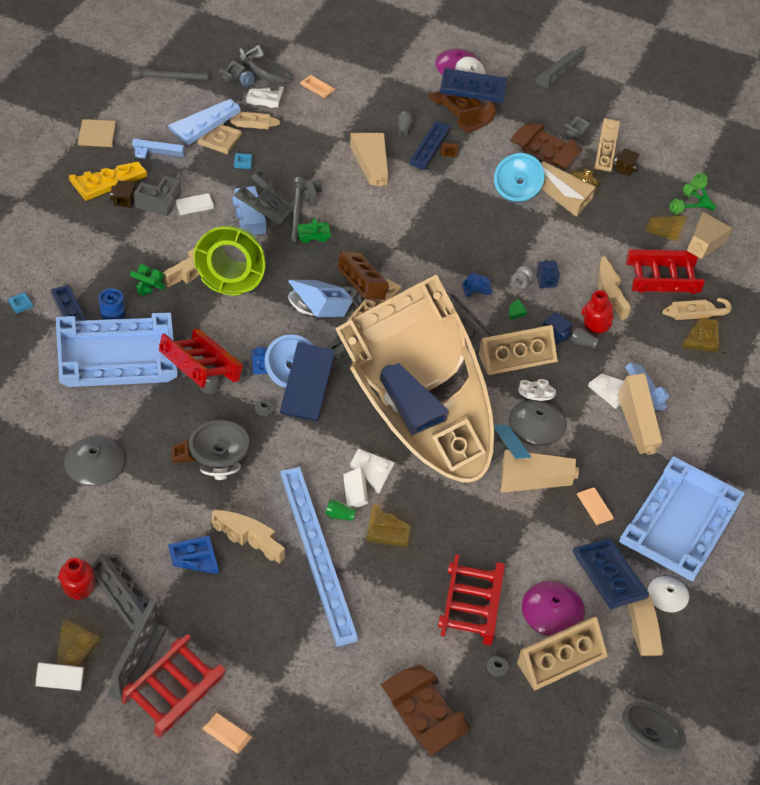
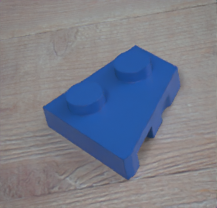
M209 536L168 544L173 566L213 574L218 573V566Z

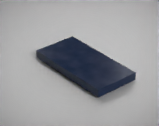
M444 68L440 93L503 103L507 78Z
M297 342L280 414L318 422L335 350Z
M610 538L573 548L576 559L610 609L649 597V592Z

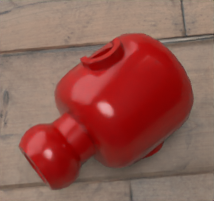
M595 291L591 296V300L586 303L581 311V315L584 316V326L592 333H604L613 326V305L605 291Z
M77 557L68 559L61 567L57 576L64 593L69 598L75 600L90 596L96 586L93 568L87 561Z

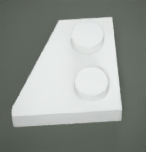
M281 86L276 91H270V88L250 89L246 97V103L278 108L284 93V87Z
M360 449L357 450L350 463V467L353 470L360 467L364 470L365 482H368L378 494L381 493L395 465L393 461Z

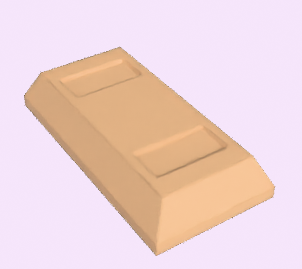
M312 75L300 82L302 86L324 99L335 91L333 87Z
M594 487L577 493V496L596 525L614 519Z
M217 712L202 728L237 754L240 753L252 738L251 735Z

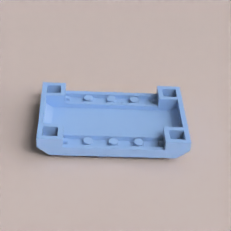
M152 313V318L75 321V316L56 317L59 383L68 387L162 383L177 378V366L158 351L162 334L165 333L174 341L171 313Z
M673 456L641 509L620 537L619 542L693 582L736 512L745 493Z

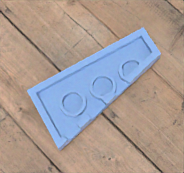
M229 99L172 123L168 127L184 143L190 145L241 112L239 105Z

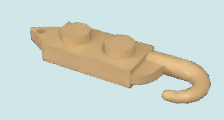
M239 112L230 118L232 124L243 128L269 129V127L280 125V121L270 117V114Z
M718 298L717 301L724 303L726 308L716 309L707 300L672 302L669 307L663 310L662 314L674 317L675 320L710 318V316H722L730 313L732 306L728 300Z

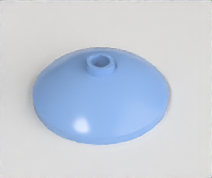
M298 335L281 336L269 345L265 353L264 361L268 375L276 384L283 388H286L290 368L287 367V364L292 365L297 342L313 345L304 337Z

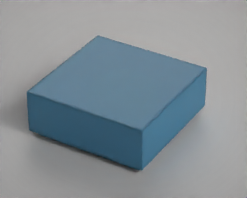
M236 153L234 168L251 169L252 154Z
M25 292L8 298V302L16 314L33 307V303Z

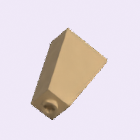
M351 133L350 147L369 184L376 186L387 185L388 169L384 133Z
M543 161L541 165L584 197V199L564 196L546 174L542 190L574 216H578L593 199L596 187Z
M703 212L695 227L687 251L703 259L727 242L733 228Z
M642 373L626 376L617 396L632 437L640 454H655L662 444V439L646 375Z
M505 450L500 492L570 486L573 484L574 479L578 478L579 467H576V459L529 453L532 458L515 459L509 450Z

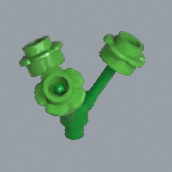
M698 173L694 175L692 182L687 183L683 188V195H686L688 198L694 195L699 199L698 204H684L682 200L676 198L670 203V211L675 215L683 213L684 208H709L714 211L717 206L712 203L705 190V186L708 184V177L705 174ZM698 189H701L703 196L696 193Z

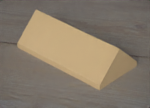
M548 325L481 338L479 356L487 374L492 375L558 362L553 326Z
M597 617L589 618L521 649L517 664L534 690L608 657Z

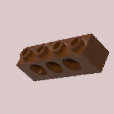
M341 251L337 269L364 299L385 300L386 293L389 290V283L360 252Z

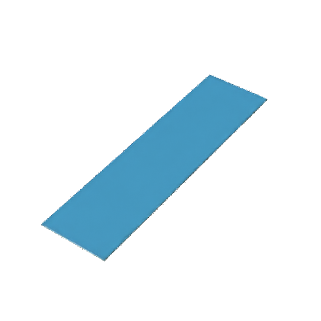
M494 425L495 431L515 459L532 458L510 426Z

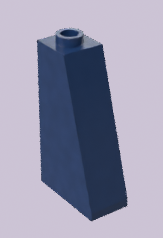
M399 363L390 364L381 370L380 381L412 436L447 421L448 409Z

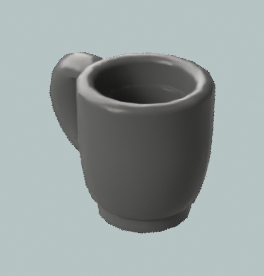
M220 376L207 377L205 387H200V390L206 394L216 393L220 389Z

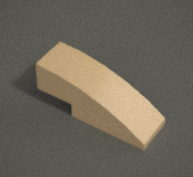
M649 595L647 599L628 604L632 620V632L641 656L662 655L663 653L658 620L652 598Z

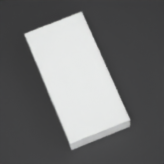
M209 193L175 200L180 215L214 209Z
M360 467L343 474L347 506L356 509L368 504L364 470Z
M38 663L35 686L80 691L82 689L84 667Z

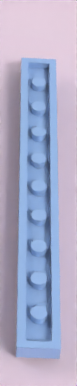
M297 467L280 471V476L336 647L355 643L358 637L301 469Z

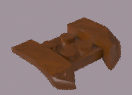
M440 91L429 94V97L437 105L444 104L459 118L457 124L466 133L487 126L494 120L496 108L493 101H489L484 107L474 98L443 94Z
M527 123L521 126L510 139V142L521 147V150L524 151L523 153L535 157L540 163L544 161L552 166L558 165L565 170L583 151L574 139L567 143L545 132L544 124Z
M417 665L402 670L380 685L418 743L422 744L429 756H432L471 730L463 712L460 711L454 714L433 686L439 682L437 676L432 671H428L424 666Z

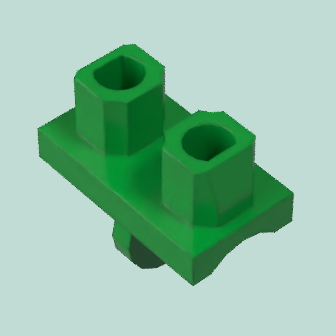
M312 218L311 223L297 224L299 241L301 240L302 243H309L313 239L326 242L328 238H331L329 222L317 223L316 218Z
M140 264L137 272L131 271L129 276L141 281L136 284L137 292L139 295L145 296L148 293H152L153 289L151 286L161 290L165 289L166 285L161 283L165 274L153 269L149 278L148 276L152 269Z

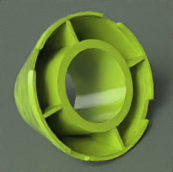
M233 226L213 228L199 239L194 249L193 260L195 269L198 270L202 277L201 280L218 293L235 296L251 291L260 283L265 273L266 260L264 252L256 236L246 228ZM223 245H232L239 248L244 253L247 261L237 262L232 260L224 252Z

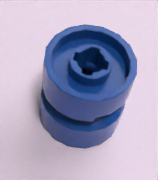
M106 289L99 295L100 313L103 320L122 319L125 315L123 294L118 289Z

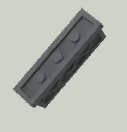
M149 601L112 673L113 684L108 692V697L122 701L123 689L130 682L135 683L144 675L166 631V627L159 625L157 602Z

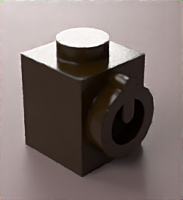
M624 148L622 153L618 152L613 162V166H616L615 171L630 176L632 172L636 173L640 154Z
M118 180L116 186H112L110 199L114 201V206L132 207L134 192L136 191L135 182Z

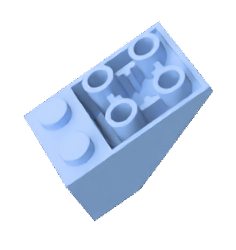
M318 280L288 281L316 317H344L353 302L352 297L342 287Z

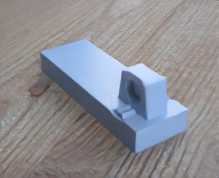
M133 139L132 143L135 157L146 159L148 152L184 157L186 152L183 145Z
M629 363L625 368L630 375L645 373L654 410H665L668 407L665 401L669 397L665 388H656L642 365Z

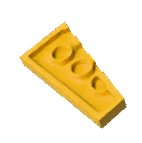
M139 162L116 166V169L104 168L101 169V172L91 174V171L84 172L82 176L69 175V181L84 200L87 201L110 192L112 186H116L118 180L135 182L147 177V171Z

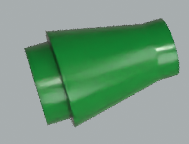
M330 499L325 515L332 519L353 522L356 510L337 499L335 501Z

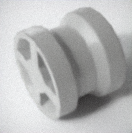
M521 266L511 277V281L514 285L524 289L533 279L534 275L528 267Z

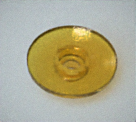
M585 168L584 171H570V174L579 180L597 187L601 186V183L593 176L594 172Z

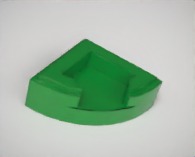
M519 299L515 300L509 307L508 316L510 320L526 316L527 314Z

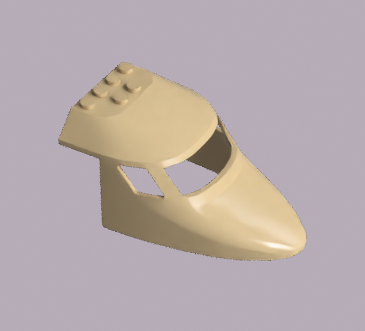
M437 274L335 328L353 361L350 369L361 388L391 430L414 455L443 476L459 482L476 481L487 472L493 455L494 423L486 384L466 330ZM465 340H466V343H467L469 352H468V350H467V348H466ZM463 360H465L468 379L458 392L442 402L449 411L447 421L412 436L399 412L392 411V406L385 401L386 390L380 381L381 370L387 365L399 363L429 391L453 376ZM370 385L379 393L381 400L371 390Z

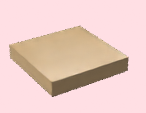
M82 119L78 145L112 147L116 121Z
M219 125L200 137L198 144L228 154L242 136V131L225 125Z

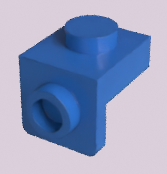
M471 273L462 283L466 297H470L474 291L485 295H490L493 292L489 278L475 273Z
M260 346L250 350L253 374H268L264 361L268 348Z

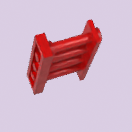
M629 249L626 265L634 266L636 274L631 291H638L639 293L646 291L690 292L692 294L701 292L705 280L696 279L693 269L696 266L698 257L688 251ZM641 266L652 267L654 278H644ZM659 266L669 267L671 278H661ZM676 267H685L688 279H678Z
M193 329L192 337L189 340L173 341L165 333L161 335L158 351L201 388L205 387L207 377L222 374L232 382H239L243 364L200 329ZM191 347L193 349L185 351L183 348ZM202 356L204 359L196 360L194 357ZM213 365L215 368L207 369L204 366Z
M455 554L454 562L449 563L448 574L451 575L445 614L439 617L438 628H442L441 636H445L446 627L479 633L480 636L484 637L483 644L492 645L505 564L497 562L495 570H491V572L458 565L460 555ZM456 574L487 579L493 583L492 588L484 589L455 583ZM453 591L486 597V600H490L489 606L485 605V607L451 601ZM452 609L483 615V618H487L486 624L478 625L448 619L449 611Z
M188 634L183 639L179 637L175 640L169 652L135 683L130 682L122 691L121 702L124 705L132 698L155 720L154 723L156 725L153 733L159 738L224 677L226 671L220 664L213 669L202 662L187 647L191 638ZM180 653L203 674L204 679L199 684L193 683L171 662ZM165 668L187 689L188 694L183 699L177 698L155 677L162 669ZM147 683L172 705V710L168 714H161L139 692Z

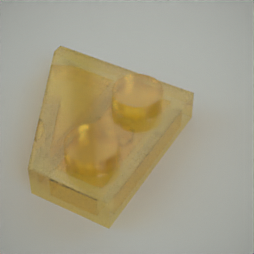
M650 217L645 232L678 241L687 217Z
M700 318L696 326L690 331L687 339L684 340L682 348L718 352V320Z
M373 504L366 541L407 547L410 525L398 520L391 513L387 515L379 510L378 505Z
M64 619L56 664L81 667L100 642V637Z

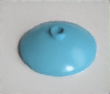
M525 153L512 154L504 158L498 164L494 173V184L498 193L503 198L513 202H524L536 196L542 189L545 180L541 163L535 157Z

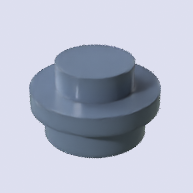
M243 72L240 76V82L244 87L252 85L255 81L253 72Z

